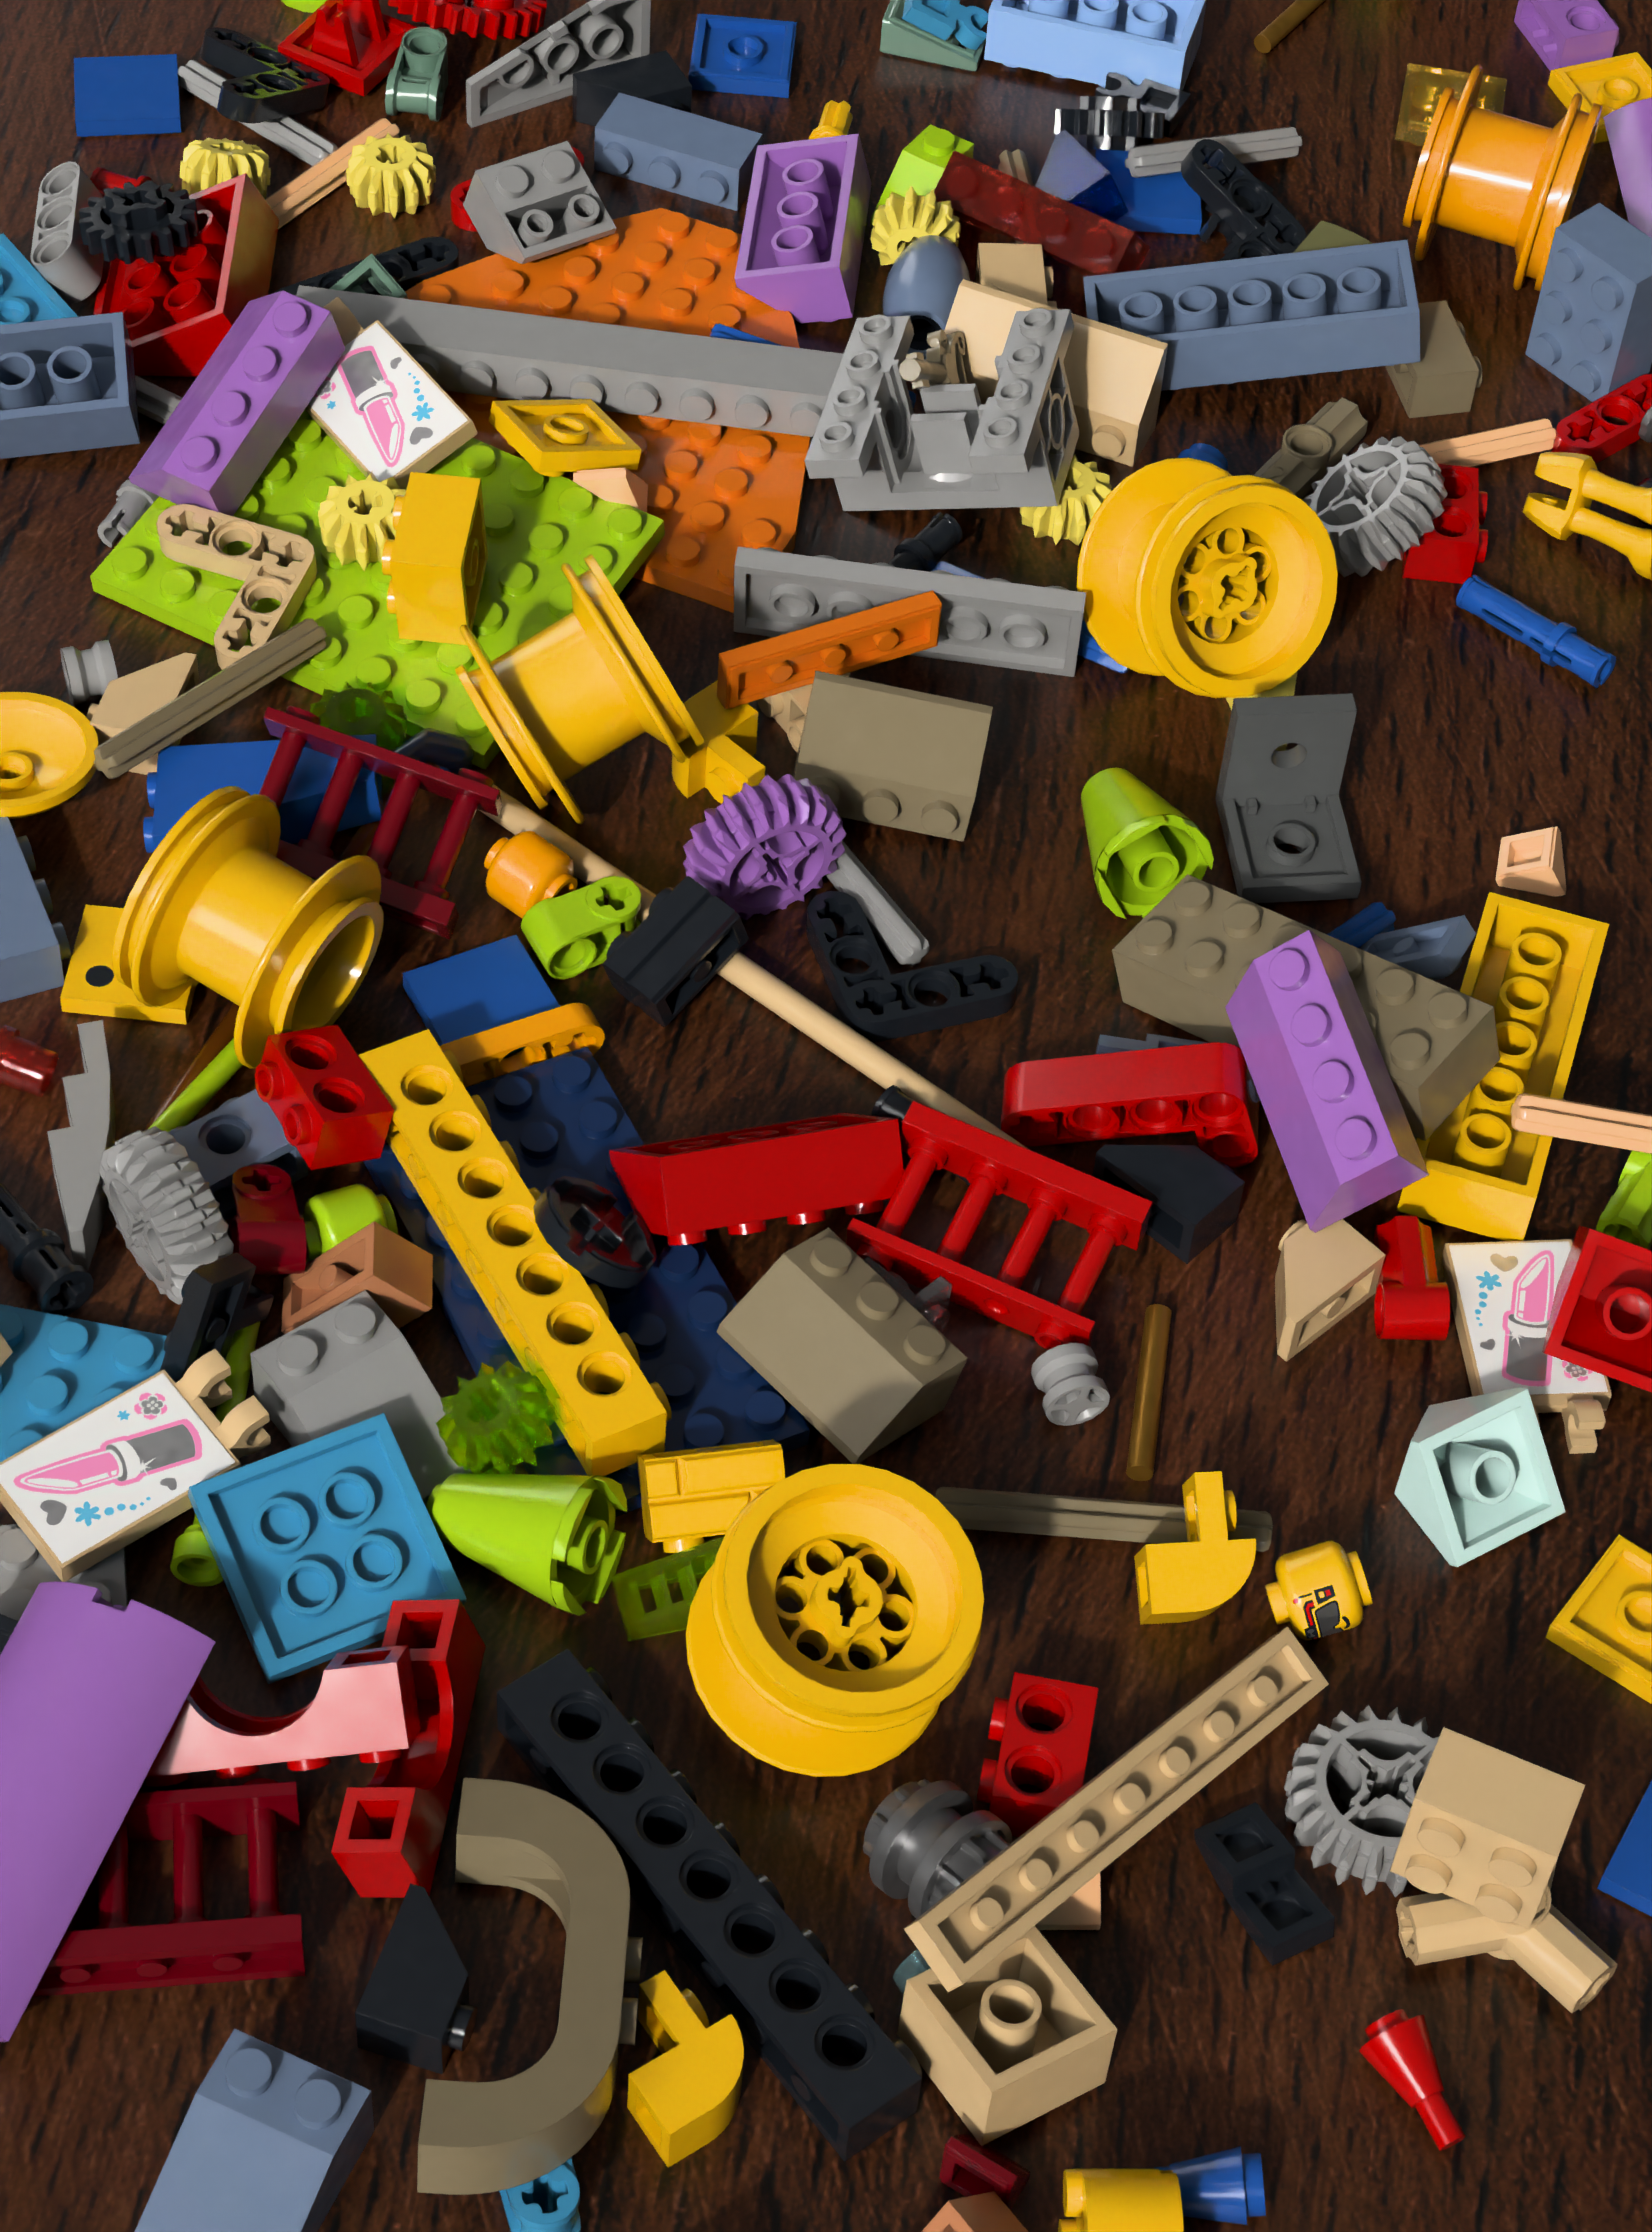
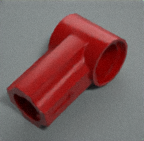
M1395 1216L1385 1224L1376 1225L1373 1243L1386 1254L1374 1299V1326L1377 1338L1389 1340H1446L1450 1323V1295L1446 1282H1438L1431 1227L1421 1223L1418 1216Z

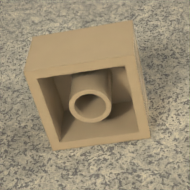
M1443 1727L1414 1797L1390 1872L1405 1877L1413 1886L1422 1891L1433 1894L1443 1893L1472 1905L1491 1920L1501 1923L1513 1922L1530 1929L1585 1785Z
M1034 1926L966 1983L950 1992H947L931 1968L907 1979L897 2035L909 2047L918 2063L979 2144L983 2146L1104 2084L1117 2028L1036 1926Z

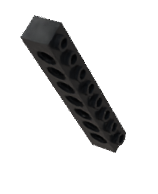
M566 1649L497 1691V1729L549 1793L579 1808L604 1830L623 1860L628 1876L630 1895L728 2016L732 2013L742 2035L843 2161L846 2162L916 2113L922 2072L912 2051L901 2040L894 2039L891 2041L875 2022L874 2010L865 1994L853 1983L845 1985L831 1969L828 1954L819 1938L808 1928L799 1930L784 1911L785 1907L782 1897L772 1881L764 1874L755 1876L742 1861L738 1844L729 1829L718 1820L711 1823L697 1806L696 1795L689 1781L676 1768L668 1771L654 1754L652 1740L644 1726L634 1717L626 1719L612 1703L610 1689L601 1674L591 1666L584 1669L570 1650ZM573 1732H586L593 1736L585 1740H575L566 1735ZM615 1783H628L636 1788L627 1792H617L609 1789L608 1786ZM657 1835H670L679 1841L670 1845H660L652 1842L650 1838ZM708 1887L720 1891L723 1895L714 1899H704L692 1892ZM754 1941L763 1944L768 1949L761 1953L750 1954L741 1951L736 1946L742 1942ZM789 1996H800L808 1999L813 2005L806 2009L797 2010L785 2006L781 2000ZM834 2052H847L854 2055L860 2062L852 2066H838L830 2062L826 2056Z

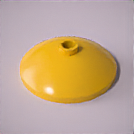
M0 692V817H8L9 819L22 818L53 809L77 794L91 780L96 771L94 750L99 746L98 737L94 727L90 725L89 719L78 709L59 699L37 693Z

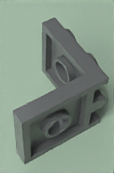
M1352 693L1235 698L1233 700L1215 800L1239 897L1253 903L1358 898L1362 881L1339 797L1357 714ZM1284 744H1298L1297 746L1289 750H1276L1278 747ZM1292 844L1302 853H1285L1276 846Z

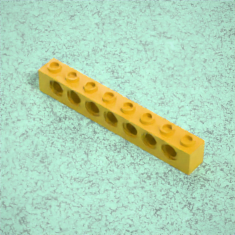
M427 1029L359 1054L358 1056L394 1109L386 1137L387 1143L586 1474L606 1476L637 1463V1455L665 1451L666 1422L671 1420L672 1413L664 1390L657 1382L649 1384L640 1370L639 1355L632 1339L626 1332L617 1333L609 1320L608 1305L598 1285L595 1283L588 1285L581 1273L565 1262L546 1242L536 1224L533 1206L541 1193L536 1187L528 1189L520 1177V1167L513 1148L506 1140L502 1142L497 1140L491 1130L490 1116L483 1100L477 1094L470 1096L463 1085L461 1068L453 1052L449 1049L442 1051L430 1030ZM599 1392H608V1393H611V1394L603 1395V1394H597V1393H599Z

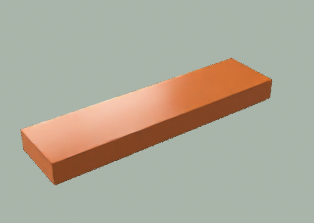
M932 590L719 653L717 697L725 709L733 708L813 684L815 671L843 675L938 646L942 603Z

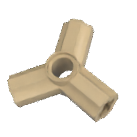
M1556 1864L1530 1929L1513 1922L1501 1923L1491 1920L1480 1913L1476 1907L1443 1893H1426L1400 1898L1397 1904L1396 1913L1399 1925V1938L1406 1958L1409 1957L1415 1966L1488 1953L1493 1957L1503 1960H1514L1571 2013L1578 2009L1581 2011L1598 1995L1602 1987L1613 1976L1618 1965L1551 1904L1550 1891Z

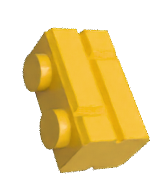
M764 1440L637 1455L645 1537L652 1543L663 1542L665 1553H682L704 1549V1537L726 1534L727 1529L749 1502L765 1489L785 1479L781 1444L774 1440Z

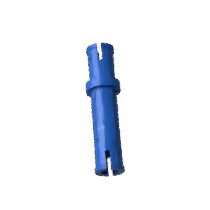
M1476 574L1472 578L1469 577L1460 588L1456 598V606L1486 621V623L1529 646L1540 654L1541 661L1551 667L1559 665L1566 668L1595 688H1598L1599 684H1604L1612 673L1616 663V656L1594 646L1577 635L1576 628L1565 621L1558 624L1546 618L1538 611L1493 587V585L1484 581Z

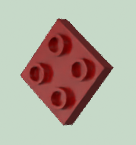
M327 0L278 45V52L328 76L331 84L365 97L394 67L404 34L417 27L381 13L379 0Z

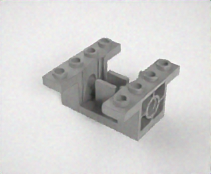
M1036 308L1029 311H1016L1002 356H996L994 361L999 378L994 396L988 397L986 404L981 405L976 383L930 385V387L920 391L926 414H914L906 381L899 373L900 364L905 360L914 336L910 316L887 317L885 315H873L857 318L804 460L809 479L834 478L843 511L1058 506L1080 434L1063 364L1074 330L1070 309L1047 310Z

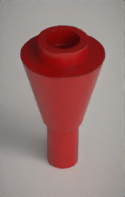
M1399 2009L1369 2025L1365 2029L1369 2041L1359 2049V2052L1412 2109L1416 2108L1439 2151L1445 2150L1463 2140L1466 2136L1442 2094L1445 2090L1425 2016L1418 2015L1409 2019L1405 2010Z

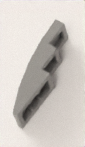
M103 1020L77 1024L84 1073L62 1077L70 1127L47 1131L53 1173L73 1264L81 1265L89 1270L108 1208V1198L101 1188L102 1177L99 1173L102 1152L115 1145L116 1110Z

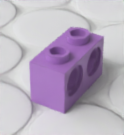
M1518 0L1514 23L1550 72L1554 69L1613 56L1614 48L1619 43V28L1615 20L1608 15L1598 0Z

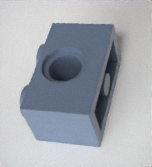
M256 1089L241 1097L231 1098L224 1102L217 1110L186 1126H180L168 1132L174 1136L176 1142L185 1146L189 1158L197 1162L199 1172L204 1180L209 1182V1188L214 1199L220 1203L219 1210L224 1220L237 1214L232 1193V1178L239 1168L252 1164L273 1165L287 1172L291 1178V1183L308 1175V1165L297 1148L287 1141L283 1126L269 1104L261 1100Z

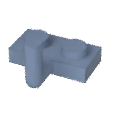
M1465 915L1377 934L1365 942L1360 949L1426 978L1439 980L1451 975L1460 967L1462 957L1474 939L1476 932Z

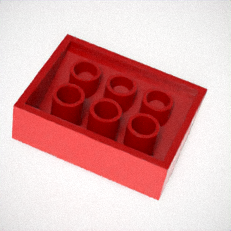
M246 173L189 195V199H195L199 234L198 236L190 237L191 245L188 248L175 246L174 256L169 257L165 255L160 257L155 255L154 262L150 263L144 257L138 258L131 264H125V261L118 258L110 262L103 261L102 278L98 285L93 315L123 312L133 348L135 375L197 377L247 303L268 295L279 218Z

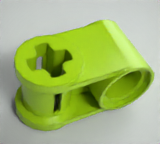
M619 876L601 878L588 886L536 903L524 915L521 929L551 977L561 980L572 978L589 968L602 964L607 959V951L611 943L621 934V929L633 932L641 924L636 918V914L641 908V892L639 887L627 878ZM605 895H608L609 905H604Z

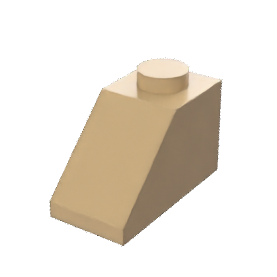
M185 652L110 681L99 704L93 703L86 716L90 721V725L94 727L97 733L99 745L199 685L197 654ZM182 738L178 739L169 746H179V743ZM158 753L133 767L129 772L147 775L148 772H157Z
M1344 1219L1316 1233L1309 1229L1305 1220H1300L1293 1224L1280 1240L1278 1248L1281 1254L1275 1275L1277 1354L1286 1362L1375 1294L1386 1254Z

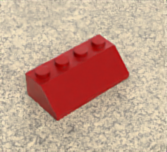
M851 1113L830 1114L609 1150L611 1165L634 1213L644 1222L650 1233L667 1236L668 1245H688L707 1241L706 1230L727 1227L729 1235L763 1232L767 1230L766 1220L785 1216L787 1217V1224L790 1225L821 1222L826 1220V1209L844 1206L846 1214L849 1215L879 1212L884 1210L883 1200L891 1198L904 1173L898 1118Z
M1579 1225L1556 1287L1542 1352L1652 1392V1251Z

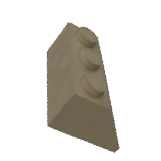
M815 671L793 778L796 781L808 778L813 785L820 787L823 793L831 798L840 817L964 842L976 797L993 706Z
M830 1228L823 1230L783 1253L723 1319L717 1329V1333L853 1464L862 1462L944 1410L968 1359Z

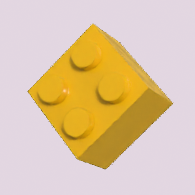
M411 472L406 494L397 495L394 502L393 528L396 530L395 540L386 539L383 548L382 572L383 575H390L392 577L388 587L387 610L389 614H396L399 639L467 645L460 633V626L463 624L467 625L472 631L488 560L481 478Z

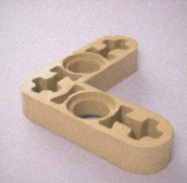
M190 504L173 505L164 510L158 517L156 526L160 547L167 558L245 581L214 635L213 640L218 666L222 670L287 631L315 582L318 573L314 548L308 539L300 535ZM235 541H244L252 545L251 549L242 555H228L222 551L227 544ZM263 598H274L281 602V605L276 610L268 613H260L251 609L254 602ZM247 629L250 630L252 647L244 646L248 639Z

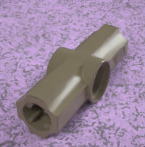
M1343 397L1337 402H1328L1306 424L1295 425L1287 429L1282 438L1281 449L1253 476L1270 479L1291 490L1298 498L1304 499L1314 493L1311 484L1322 480L1326 476V467H1334L1342 459L1343 453L1347 454L1365 436L1368 421L1362 417L1357 404Z

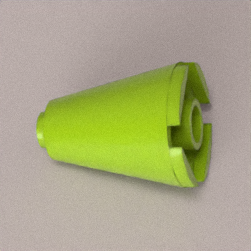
M1108 768L1096 773L1087 781L1082 790L1081 803L1095 886L1102 902L1116 916L1126 919L1124 914L1144 918L1187 874L1202 880L1207 867L1209 866L1212 870L1214 858L1210 842L1202 829L1132 773L1122 768Z
M454 1473L447 1477L443 1484H438L434 1487L427 1501L426 1508L442 1543L555 1608L578 1616L586 1613L581 1606L585 1601L598 1604L603 1598L616 1573L624 1548L626 1533L614 1530L616 1509L627 1512V1499L620 1483L600 1475Z

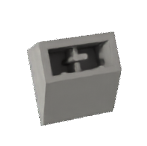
M568 141L475 170L463 203L486 248L520 264H525L614 234L617 228Z

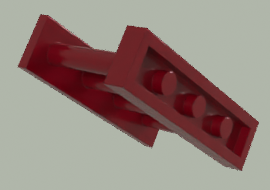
M287 706L285 712L267 707L263 718L269 734L279 737L281 740L259 795H266L274 801L278 811L304 747L338 759L307 839H300L297 846L279 839L276 857L316 881L327 870L340 862L332 859L334 852L330 849V846L361 768L395 779V784L366 855L377 863L381 874L379 905L382 907L384 916L451 939L459 915L456 903L448 900L450 894L445 890L476 810L478 809L498 816L502 808L500 790L492 787L494 784L493 780L479 772L460 768L458 774H454L320 725L321 719L318 716L298 707ZM420 788L451 799L453 804L423 880L415 881L414 886L410 887L390 880L392 873L387 869Z
M259 1778L247 1781L239 1786L137 1793L98 1868V1925L92 1930L65 1932L32 1997L305 1976V1949L301 1914L284 1915L279 1911L277 1832L300 1831L296 1781L279 1783L272 1779ZM247 1834L249 1914L244 1918L209 1921L204 1918L203 1838ZM173 1840L174 1920L168 1924L132 1926L129 1924L128 1843Z

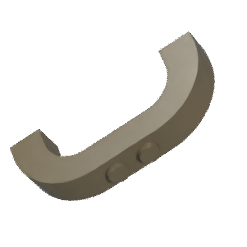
M463 1778L456 1834L455 1882L517 1888L540 1898L556 1912L566 1932L559 2020L554 2041L546 2054L532 2067L520 2074L493 2082L426 2079L418 2141L417 2192L472 2195L501 2191L531 2182L565 2163L589 2141L609 2109L617 2078L619 2044L635 2045L638 1998L623 1997L624 1983H639L643 1937L628 1936L630 1887L623 1860L615 1845L593 1819L571 1803L549 1792L509 1781Z

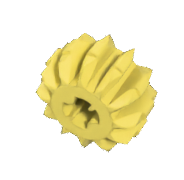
M387 133L386 137L381 139L367 136L365 145L353 146L352 156L348 160L349 168L346 169L347 185L350 187V194L355 198L357 207L370 208L373 216L383 212L391 213L395 219L398 212L404 211L409 214H415L417 206L430 204V196L434 191V183L436 182V166L433 165V157L428 154L425 143H412L410 135L392 138Z
M209 137L204 141L195 140L189 143L188 147L184 148L183 160L180 161L179 177L182 178L181 190L186 189L188 194L191 195L246 173L265 198L267 195V185H270L271 175L269 155L257 145L246 144L243 140L232 141L227 138L221 140Z
M911 186L906 192L905 197L891 192L889 198L886 199L885 205L878 206V210L875 211L872 225L874 227L872 228L870 240L872 249L879 251L880 265L894 264L897 257L911 242L922 236H942L951 240L958 247L959 241L957 239L960 237L961 224L959 217L953 215L951 200L936 202L934 189L926 196H921Z
M1075 454L1072 457L1058 506L1020 507L1022 524L1033 528L1035 538L1053 537L1055 545L1061 539H1069L1079 546L1094 513L1111 492L1110 475L1098 472L1096 462L1084 464L1078 462Z
M371 471L366 480L357 481L348 474L345 487L329 486L328 495L326 496L327 500L320 503V510L318 511L322 542L326 546L327 552L336 553V557L339 558L342 566L358 560L363 571H365L371 562L378 561L382 564L384 543L386 539L395 540L396 530L393 528L395 498L397 495L406 494V490L400 489L394 477L378 482V479Z

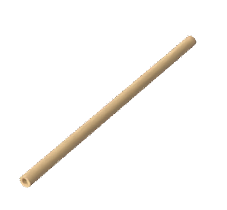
M493 784V788L500 790L502 808L498 816L481 811L514 835L524 831H533L565 852L573 859L574 876L587 885L609 876L624 877L633 881L639 887L642 897L641 908L636 914V918L641 922L647 918L649 907L656 894ZM737 951L717 973L884 1089L892 1085L897 1086L901 1089V1092L922 1105L1027 1148L741 952Z

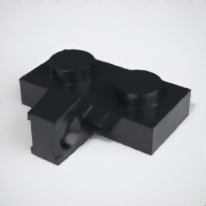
M236 1252L209 1264L200 1265L192 1270L182 1287L181 1295L183 1300L175 1325L164 1342V1351L166 1353L160 1371L165 1370L176 1383L197 1359L213 1349H216L225 1360L236 1331L267 1319L274 1296L271 1293H265L251 1283L257 1266Z

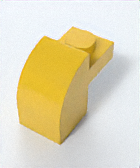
M715 681L684 703L705 742L697 747L691 737L679 743L686 759L685 762L680 763L672 753V776L677 788L687 799L705 787L714 799L722 804L723 794L733 796L739 793L744 782L751 787L759 785L765 777L766 767L752 757L756 753L758 711L748 703L725 709L717 697V681Z
M1222 1471L1195 1472L1182 1485L1187 1542L1146 1544L1134 1556L1140 1625L1180 1623L1203 1618L1233 1597L1249 1577L1255 1560L1256 1539L1228 1540V1532H1234L1236 1529L1237 1512L1233 1491L1223 1489Z
M664 1970L639 1984L638 2020L662 2055L628 2074L627 2108L669 2168L713 2141L729 2125L740 2100L744 2045L741 2031L732 2013L709 2026L706 2012L695 1994L689 1989L680 1992Z

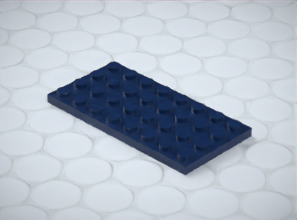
M588 1046L466 1087L470 1096L477 1094L483 1100L490 1116L491 1130L499 1142L506 1140L513 1148L520 1167V1177L528 1189L536 1187L542 1193L549 1184L551 1186L556 1179L564 1176L586 1179L613 1193V1196L618 1199L613 1207L620 1211L625 1218L631 1211L634 1213L611 1165L609 1150L644 1145ZM385 1140L381 1158L363 1162L380 1194L386 1196L390 1202L397 1226L403 1238L433 1255V1295L527 1473L540 1475H587ZM650 1233L653 1237L657 1258L643 1280L638 1285L627 1289L606 1286L581 1273L588 1285L595 1283L601 1289L608 1305L609 1320L617 1333L626 1332L632 1339L639 1355L640 1370L649 1384L657 1382L668 1398L672 1418L666 1422L665 1451L663 1452L774 1440L781 1444L784 1454L808 1445L810 1429L801 1413L717 1333L719 1324L733 1310L737 1303L701 1242L688 1245H668L667 1236ZM599 1392V1393H597V1394L606 1395V1394H611V1393H608V1392ZM637 1463L603 1476L620 1483L627 1499V1512L616 1509L615 1517L642 1508Z

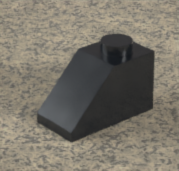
M667 50L573 74V117L576 122L596 126L619 92L691 113L692 85Z
M1104 1145L1096 1152L1092 1175L1095 1178L1152 1201L1146 1234L1186 1264L1192 1261L1237 1221L1245 1184L1227 1164L1213 1159L1196 1145Z
M410 1883L355 2012L358 2048L443 2075L453 2049L459 2051L466 2049L475 2027L478 2008L469 2005L468 1973L425 1888Z

